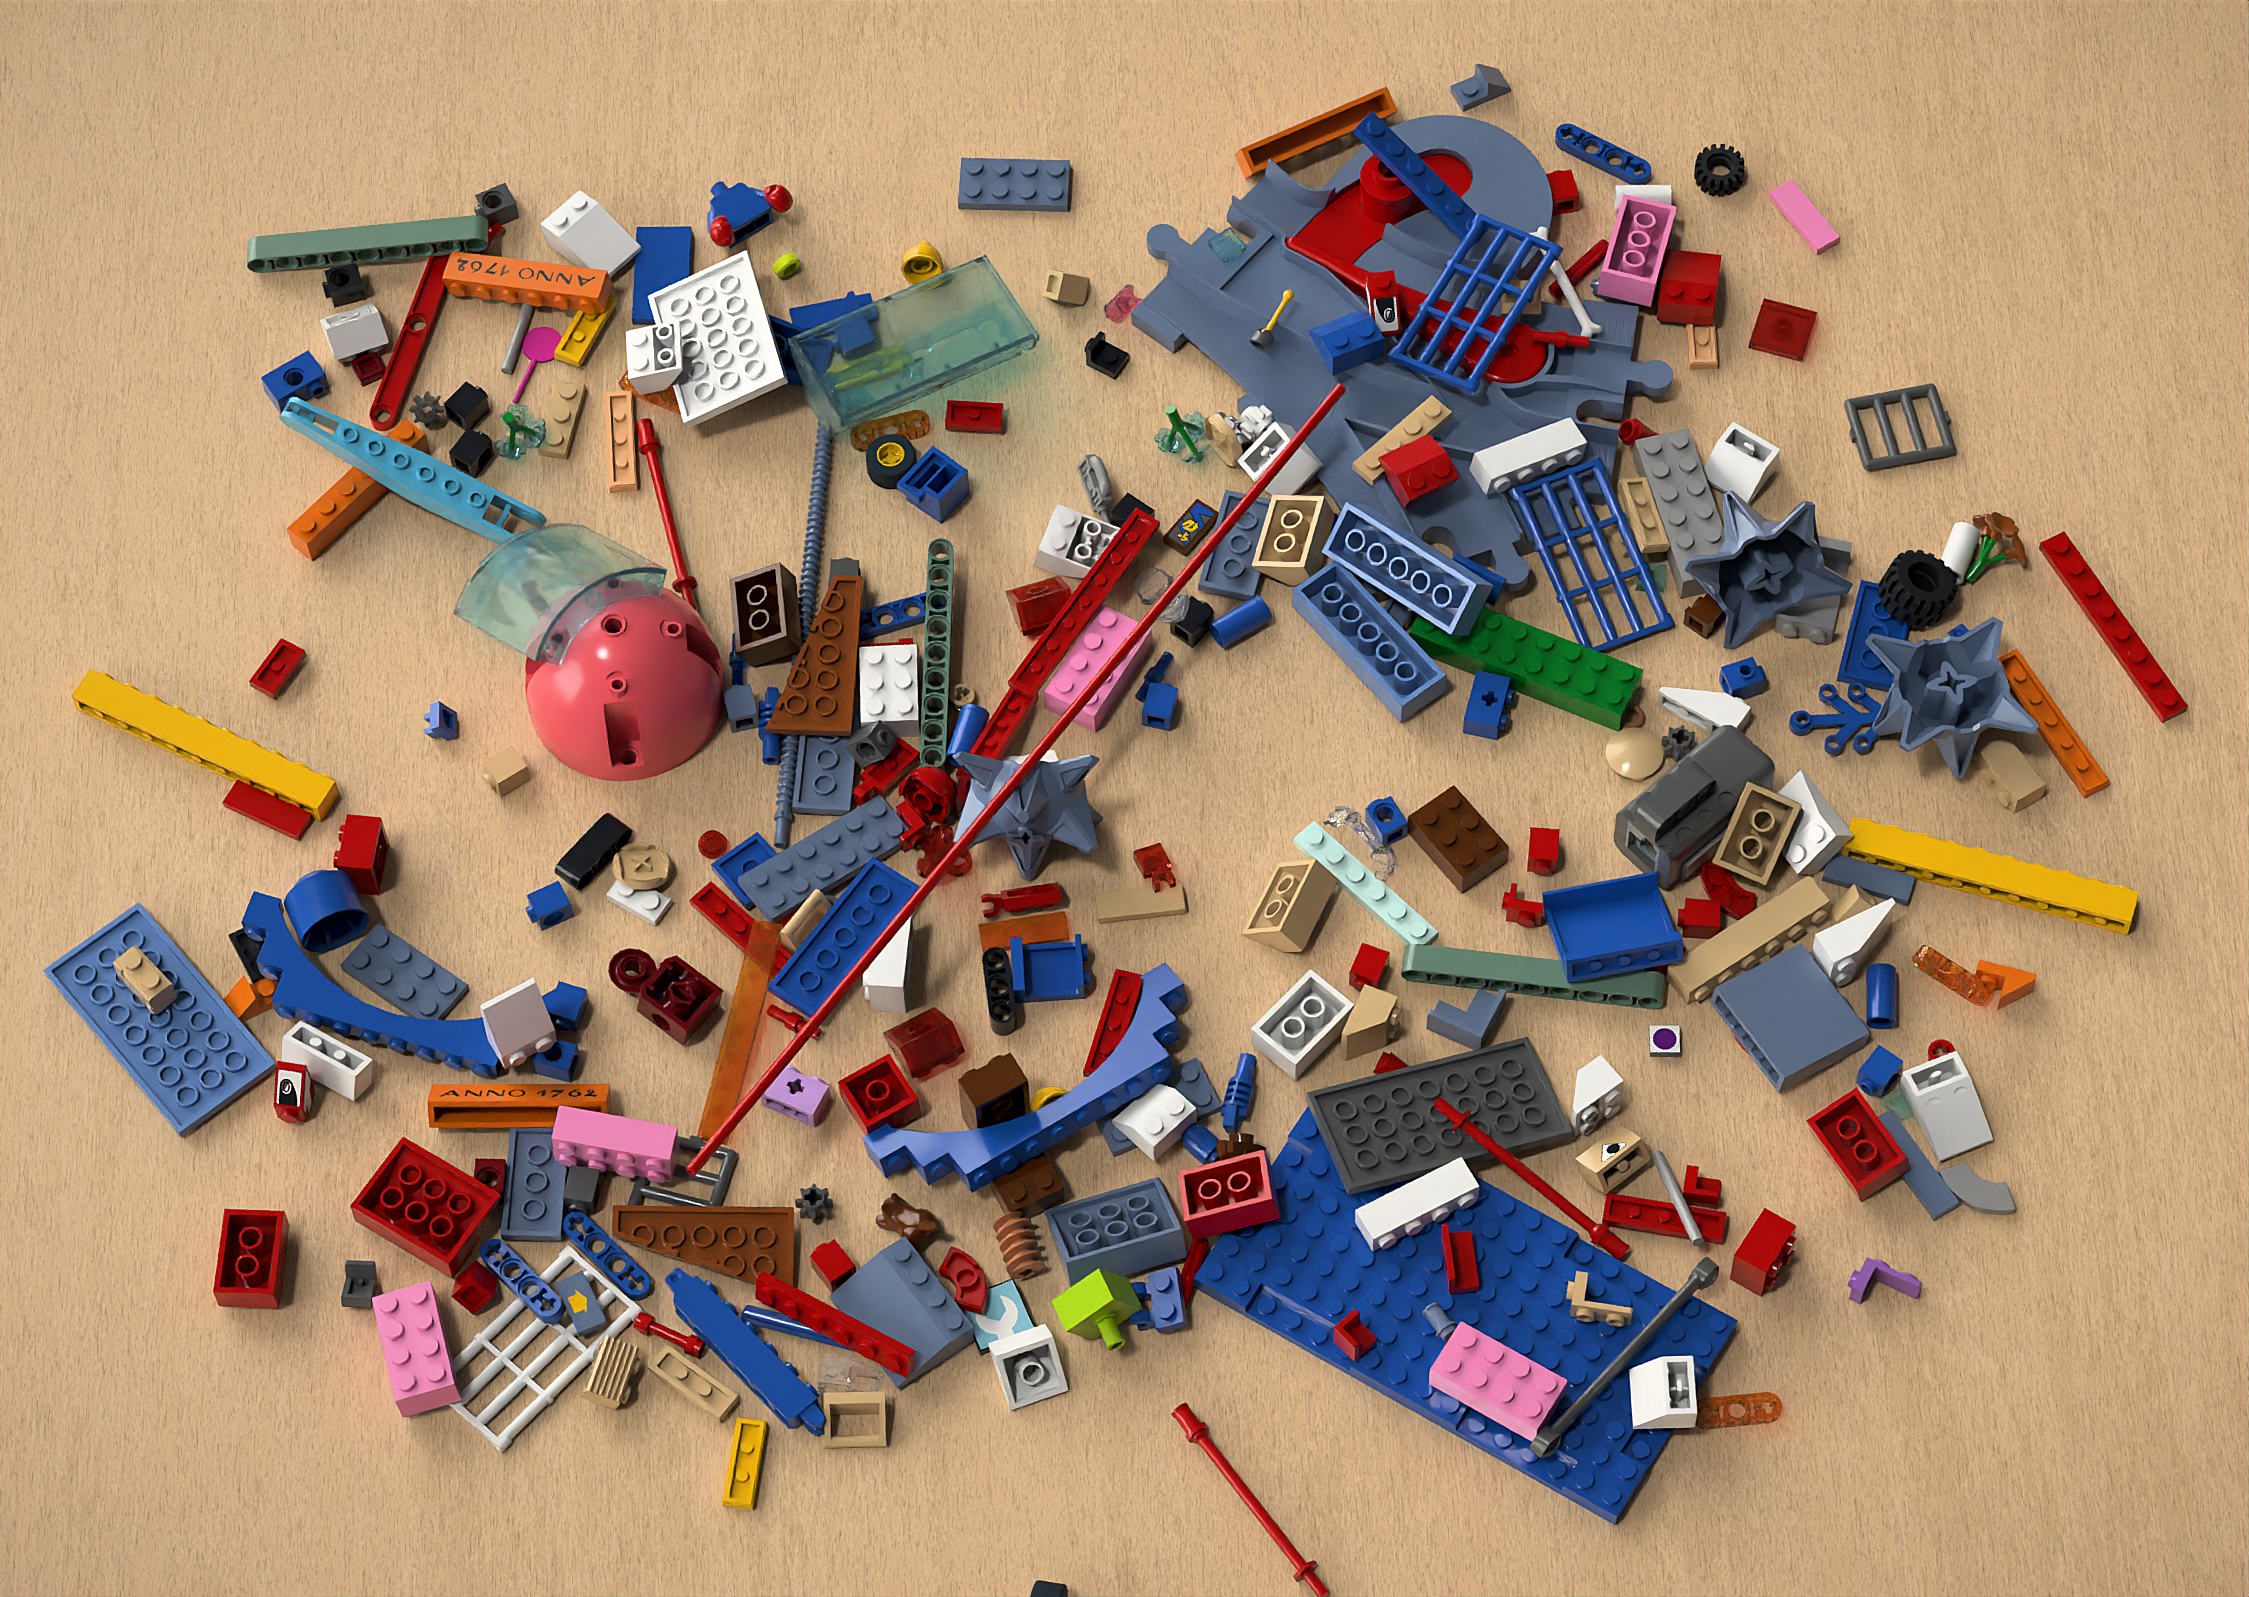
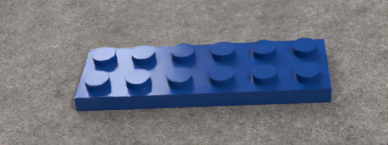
M872 857L768 985V991L811 1018L920 886Z

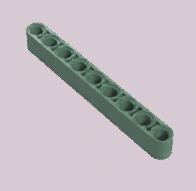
M471 215L256 236L248 241L247 268L256 273L348 265L356 262L359 264L450 255L451 251L464 253L480 252L488 248V220L483 216Z
M939 538L933 540L928 548L920 767L932 766L946 772L954 549L950 541ZM938 554H946V555H947L945 558H937V557H935V556L938 555ZM937 579L946 580L943 584H937L934 581ZM939 604L945 606V608L939 610L933 607ZM935 630L944 631L941 635H934L932 632ZM934 656L943 657L940 661H934L931 658ZM936 681L942 683L939 687H933L930 684ZM934 707L942 709L938 713H932L929 711L931 708ZM933 733L941 735L937 739H930L928 737ZM935 759L939 761L937 765L927 764L929 760Z
M1409 944L1405 946L1401 976L1405 980L1471 989L1480 988L1499 992L1502 988L1507 993L1643 1009H1659L1663 1006L1666 981L1665 976L1659 972L1634 970L1567 983L1560 960L1423 944Z

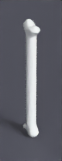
M1541 226L1537 232L1529 234L1548 241L1549 230ZM1540 249L1544 256L1547 251ZM1554 260L1550 269L1582 326L1581 336L1591 338L1593 334H1600L1603 327L1594 324L1590 320L1559 260Z

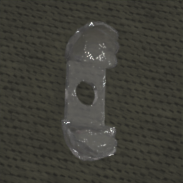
M1151 566L1143 571L1134 581L1140 602L1153 606L1172 584L1173 577L1163 569H1158L1155 566ZM1178 593L1157 621L1167 624L1184 621L1190 605L1188 593L1182 596Z
M1337 806L1335 811L1330 812L1323 821L1324 825L1330 824L1333 827H1338L1339 825L1344 827L1350 826L1373 850L1370 853V858L1374 860L1375 878L1387 882L1389 877L1393 876L1395 868L1398 869L1397 858L1392 847L1384 846L1361 822V815L1358 811L1346 806Z

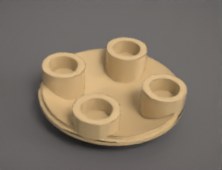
M1642 728L1622 729L1610 738L1606 746V763L1617 774L1630 778L1634 782L1644 781L1646 777L1659 769L1663 761L1664 752L1660 740L1653 733Z

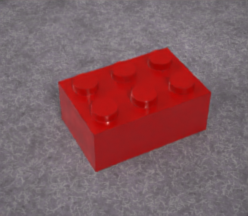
M1857 1087L1806 1120L1811 1133L1860 1201H1863L1911 1169L1908 1158Z
M1264 1150L1177 1172L1184 1222L1193 1240L1281 1218L1274 1172Z
M224 1209L213 1289L219 1306L279 1309L290 1227L284 1211Z

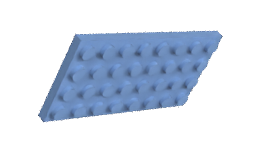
M139 902L43 970L45 976L181 1138L276 1069L275 1061ZM135 945L173 984L177 995L174 1002L156 1015H153L146 1005L122 982L113 965V962L119 956Z

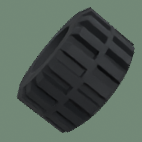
M1907 550L1905 554L1902 552L1893 560L1879 582L1878 596L1882 598L1880 601L1882 606L1887 607V612L1897 617V621H1904L1906 625L1911 627L1915 624L1918 628H1924L1925 625L1928 627L1934 625L1935 622L1942 618L1954 600L1958 586L1955 585L1957 582L1956 577L1951 575V568L1949 566L1946 567L1944 565L1945 562L1941 558L1938 560L1934 557V554L1930 552L1925 554L1923 550H1917L1916 553L1913 550Z

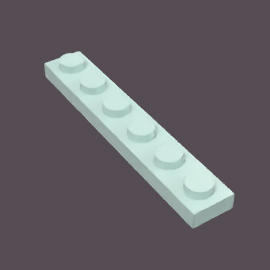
M1315 821L1293 839V844L1309 859L1318 860L1338 879L1337 884L1404 944L1430 945L1438 937V931Z

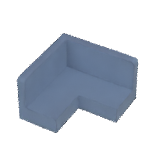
M1479 988L1467 1012L1439 1000L1435 1010H1430L1427 1015V1030L1472 1050L1481 1049L1484 1047L1505 1007L1507 991L1501 988L1496 996Z

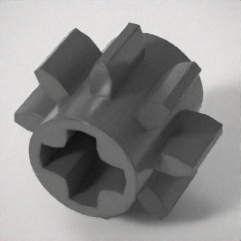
M427 391L423 398L418 395L414 397L413 401L417 405H413L409 409V412L415 413L414 423L420 421L425 424L426 428L429 427L432 420L439 424L441 417L437 413L445 411V407L439 404L440 395L435 398L430 396V392ZM428 406L432 408V410L428 411L427 413H425L422 410L423 408H426Z
M1684 725L1675 729L1669 727L1668 736H1662L1661 744L1665 746L1664 756H1670L1674 759L1675 763L1681 760L1698 745L1694 741L1695 732H1689L1685 729Z
M815 1183L806 1190L801 1188L802 1199H795L796 1208H801L799 1212L800 1218L803 1219L807 1216L809 1219H812L813 1223H816V1220L822 1217L827 1219L828 1213L826 1208L833 1207V1200L827 1198L829 1195L828 1189L824 1188L821 1190L816 1187Z

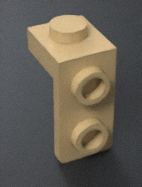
M1576 1271L1575 1282L1568 1281L1566 1299L1572 1300L1570 1317H1576V1319L1582 1322L1604 1321L1615 1327L1631 1325L1633 1308L1584 1301L1588 1273Z

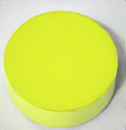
M789 252L775 262L772 270L778 278H786L797 270L800 260L793 252Z

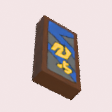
M1196 499L1163 536V543L1186 557L1216 523L1219 512Z

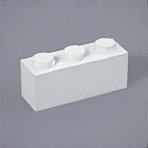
M301 1020L283 1036L282 1062L307 1065L310 1077L352 1101L356 1100L371 1085L373 1059Z

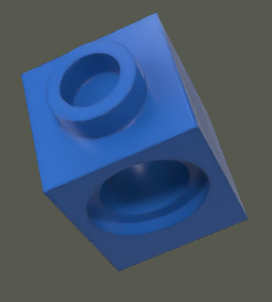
M1391 796L1383 800H1374L1365 808V823L1381 848H1385L1407 837L1408 822ZM1389 818L1391 821L1382 822L1379 819Z
M559 881L527 895L529 906L525 908L532 924L538 923L541 931L574 917L571 903Z
M557 1039V1042L547 1051L532 1054V1062L535 1064L537 1074L571 1083L580 1059L577 1044ZM552 1056L561 1057L559 1060L554 1062L548 1061V1059Z
M1878 1045L1859 1069L1856 1084L1859 1085L1864 1093L1871 1096L1874 1095L1881 1100L1900 1076L1904 1061Z

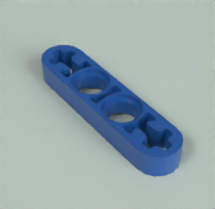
M1562 124L1557 128L1555 144L1560 150L1630 185H1646L1649 182L1651 166L1646 160L1573 124ZM1568 135L1572 136V138L1569 137L1567 138V140L1563 139V137H1567ZM1594 145L1599 150L1596 153H1587L1584 147ZM1610 157H1619L1622 163L1611 165L1607 160ZM1639 170L1643 171V173H1639L1638 175L1634 174V172L1637 173Z
M926 592L861 611L860 626L862 630H860L859 641L925 623L926 612L924 603H926ZM935 605L933 608L939 610L945 608V606L939 607ZM910 606H915L920 609V613L911 617L905 614V610ZM883 614L893 617L891 623L885 625L880 624L877 619ZM869 619H873V628L870 626Z
M576 1211L571 1212L564 1218L563 1230L567 1239L629 1299L641 1301L650 1295L652 1288L648 1275L588 1216ZM571 1224H581L584 1233L587 1234L586 1237L583 1238L582 1233L577 1229L572 1231ZM595 1240H601L605 1243V1248L601 1252L594 1253L588 1249L590 1243ZM614 1260H622L626 1265L622 1271L616 1273L609 1270V1264ZM631 1274V1278L636 1283L642 1282L643 1289H633L631 1281L627 1277Z
M491 1239L482 1245L480 1256L486 1267L542 1322L553 1324L563 1317L565 1310L559 1296L503 1241ZM492 1252L500 1253L503 1261L500 1263L495 1256H490ZM512 1267L521 1268L517 1276L513 1278L505 1276L508 1269ZM528 1286H539L536 1294L531 1296L524 1295V1290ZM545 1300L550 1307L555 1309L553 1311L545 1310L541 1302Z

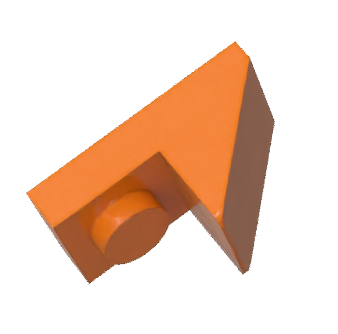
M1979 959L1973 983L1980 984L1986 989L1997 988L2002 990L1997 1008L1999 1010L2032 993L2037 974Z
M243 976L223 1001L243 1023L274 1008L271 1000L279 980L264 978L254 984H249L246 977Z

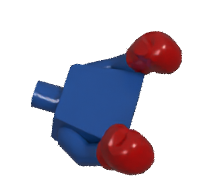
M717 182L710 191L714 198L710 200L711 210L707 214V231L716 245L732 248L772 224V209L779 213L788 211L793 205L792 195L784 186L777 184L767 186L762 191L753 187L749 188L744 183H737L728 188L724 182Z

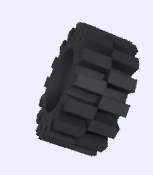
M1712 144L1710 150L1708 147H1705L1703 153L1699 152L1695 162L1694 179H1696V185L1698 187L1701 186V191L1704 193L1708 189L1711 196H1714V192H1718V197H1723L1724 192L1727 195H1731L1732 190L1737 191L1739 185H1742L1745 168L1744 158H1740L1741 153L1739 151L1734 153V147L1729 146L1728 150L1725 149V144H1720V148H1717L1716 144ZM1715 165H1722L1727 167L1730 172L1726 175H1715L1709 171V168Z

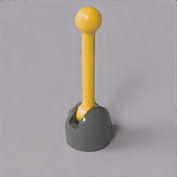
M1286 290L1283 293L1284 299L1266 329L1260 328L1252 334L1249 342L1256 349L1262 352L1270 350L1274 341L1271 330L1288 301L1293 300L1294 293L1291 290Z

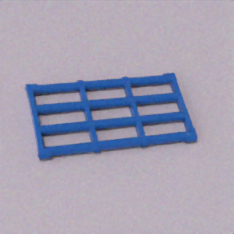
M1477 213L1471 222V227L1452 258L1446 261L1445 269L1425 301L1418 306V312L1398 344L1393 346L1387 358L1392 362L1404 365L1474 395L1480 386V380L1501 346L1506 344L1507 336L1527 304L1532 302L1533 294L1554 260H1558L1563 252V248L1558 244ZM1484 226L1498 231L1475 270L1461 265ZM1508 236L1523 241L1499 280L1485 275ZM1533 246L1547 251L1523 290L1509 285ZM1455 273L1469 278L1448 313L1433 308ZM1479 283L1493 288L1472 323L1458 318ZM1503 293L1518 298L1497 333L1482 328ZM1428 316L1441 321L1440 326L1418 361L1404 356ZM1452 326L1466 331L1442 371L1428 366ZM1477 336L1490 341L1489 346L1467 381L1452 376Z
M1601 457L1509 490L1514 503H1517L1534 541L1535 552H1538L1557 594L1556 600L1558 603H1561L1578 644L1600 653L1675 626L1671 614L1667 613L1649 573L1650 567L1648 563H1645L1626 521L1628 517L1626 513L1622 512L1605 473L1606 467ZM1592 470L1612 515L1611 518L1597 522L1577 477V474ZM1563 479L1567 480L1586 524V527L1571 531L1551 486L1552 483ZM1538 488L1542 491L1561 535L1547 541L1525 493ZM1615 524L1635 567L1621 573L1601 532V529ZM1587 534L1591 535L1609 576L1596 582L1593 581L1575 540ZM1562 543L1565 544L1583 587L1569 592L1549 548ZM1636 575L1639 576L1659 621L1658 624L1647 628L1643 627L1623 581ZM1613 585L1633 630V633L1620 638L1616 634L1598 593V589ZM1587 594L1607 639L1606 643L1592 647L1571 600Z

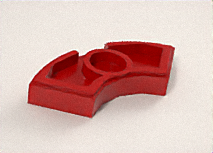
M951 1246L939 1268L940 1276L950 1280L955 1286L957 1292L954 1301L960 1309L983 1315L988 1301V1289L984 1274L979 1268L978 1263L970 1255Z

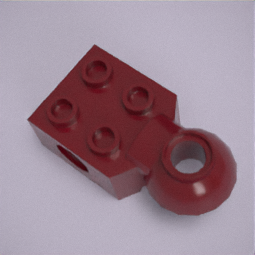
M629 948L621 950L609 962L608 973L615 986L625 992L634 993L639 997L637 1012L682 1046L720 1004L723 990L677 955L664 959L660 963L658 970L649 954L640 949ZM626 971H634L638 975L630 976Z

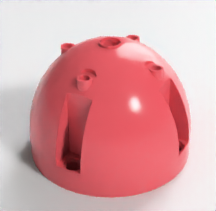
M613 575L608 576L604 582L595 581L569 593L546 614L539 624L528 649L525 664V693L533 727L543 745L553 756L569 768L584 775L610 781H634L668 772L697 753L708 741L720 720L724 706L722 690H725L722 662L715 639L697 611L676 593L661 585L635 578L620 580L619 577ZM615 629L620 630L617 633H609L610 631ZM626 761H634L631 765H624Z

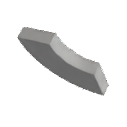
M1968 1163L1938 1171V1174L1959 1202H1963L1977 1209L1978 1212L1985 1214L2006 1215L2015 1213L2016 1208L2006 1182L1993 1183L1983 1180L1973 1173Z

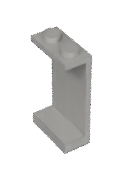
M1818 536L1824 566L1845 578L1852 543ZM1841 595L1805 600L1799 606H1791L1779 612L1775 632L1781 633L1786 637H1800L1810 639L1815 643L1825 642L1831 644Z

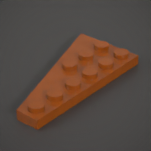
M834 575L821 603L822 607L818 616L811 625L809 636L806 642L803 643L787 678L785 689L781 697L778 698L771 720L768 721L765 727L766 734L852 736L863 576Z
M613 1205L612 1238L756 1285V1278L765 1271L793 1286L794 1207Z

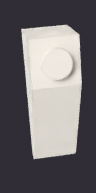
M1661 687L1658 693V706L1708 734L1713 733L1723 725H1732L1742 732L1749 722L1751 707L1741 698L1732 697L1727 693Z

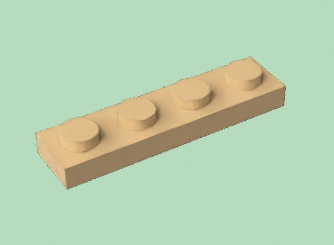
M1431 395L1354 461L1352 469L1370 485H1375L1386 475L1378 457L1427 434L1431 436L1452 418V411Z

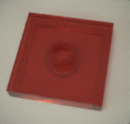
M1764 298L1748 348L1802 362L1817 318V312Z

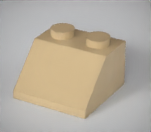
M1364 984L1342 1031V1060L1348 1061L1384 1048L1389 1037L1395 1038L1400 1022L1397 1021L1401 1009L1397 1008L1398 996Z

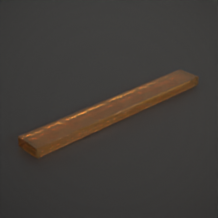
M754 919L697 1137H701L703 1141L708 1142L738 1105L781 941L780 932L784 928L782 924ZM729 1136L722 1143L723 1145L728 1144Z

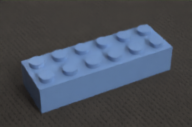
M1345 503L1322 550V553L1450 635H1469L1493 587L1492 584L1364 503Z
M1334 560L1293 589L1292 607L1400 723L1445 692L1446 674L1343 565Z

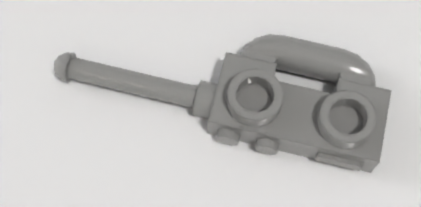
M1095 454L1085 455L1078 464L1077 470L1092 511L1101 515L1103 522L1111 524L1107 514V505L1112 500L1111 483L1104 463Z

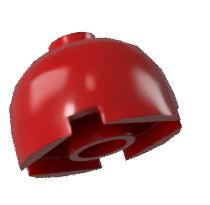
M926 766L917 768L899 784V797L903 795L912 808L917 807L925 819V824L930 825L933 821L941 824L956 806V785L946 772L937 767Z

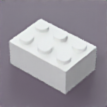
M917 644L859 647L861 728L881 720L894 737L920 736Z
M1310 969L1251 1028V1045L1296 1080L1342 1033L1355 1005Z

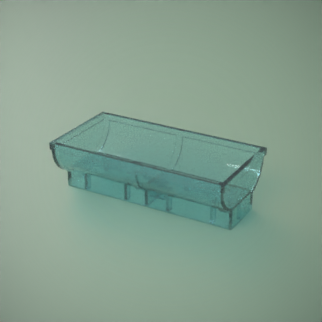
M986 255L788 338V344L791 347L797 371L804 384V398L829 437L1020 356L1021 352H1028L1034 349L1037 341H1039L1038 333Z

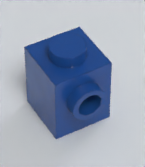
M1750 657L1721 667L1719 682L1724 693L1745 700L1762 694L1766 675L1762 666H1757L1754 658Z

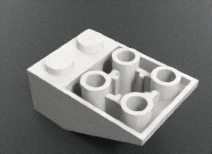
M1057 504L1033 565L1057 575L1084 578L1121 528Z
M1957 1051L1902 1072L1899 1089L1939 1162L1993 1141V1136L1971 1077Z

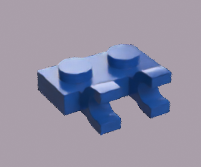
M1176 1266L1148 1273L1149 1282L1131 1283L1139 1302L1151 1298L1153 1310H1139L1130 1316L1131 1324L1137 1325L1139 1331L1155 1326V1329L1162 1333L1188 1326L1181 1274Z

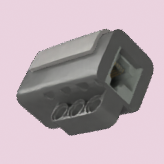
M1723 725L1717 728L1616 814L1614 829L1615 845L1644 874L1657 871L1658 887L1667 889L1677 879L1684 881L1715 855L1747 781L1772 791L1776 770L1774 762L1738 728L1732 725Z

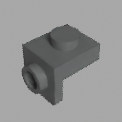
M347 1260L345 1263L346 1279L341 1295L342 1307L372 1308V1298L375 1297L378 1285L376 1263L374 1261Z

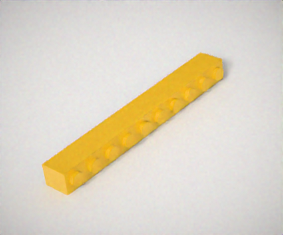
M89 669L71 695L77 710L233 782H236L238 779L310 812L313 819L317 821H323L339 796L335 780L326 773L318 774L311 771L302 762L296 761L294 763L286 759L278 751H268L261 748L252 739L244 740L237 737L228 728L223 727L220 729L213 726L204 717L198 716L196 718L189 715L180 706L165 704L156 695L141 693L130 683L122 684L117 682L106 672L101 671L98 673Z
M1852 817L1849 830L1854 836L1844 845L1842 855L1916 876L1915 880L2128 935L2139 892L2127 886H2115L2103 883V881L2097 878L2080 877L2067 870L2058 871L2046 868L2040 863L2019 861L2010 855L2000 856L1989 853L1983 848L1962 846L1953 840H1939L1932 838L1926 833L1905 831L1895 825L1886 826L1878 824L1868 818Z

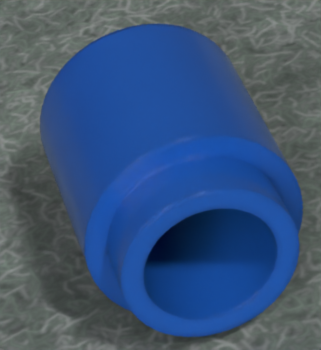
M1193 1123L1183 1132L1180 1141L1184 1143L1183 1147L1202 1165L1221 1160L1217 1156L1216 1143L1219 1139L1204 1125L1199 1126L1197 1123Z

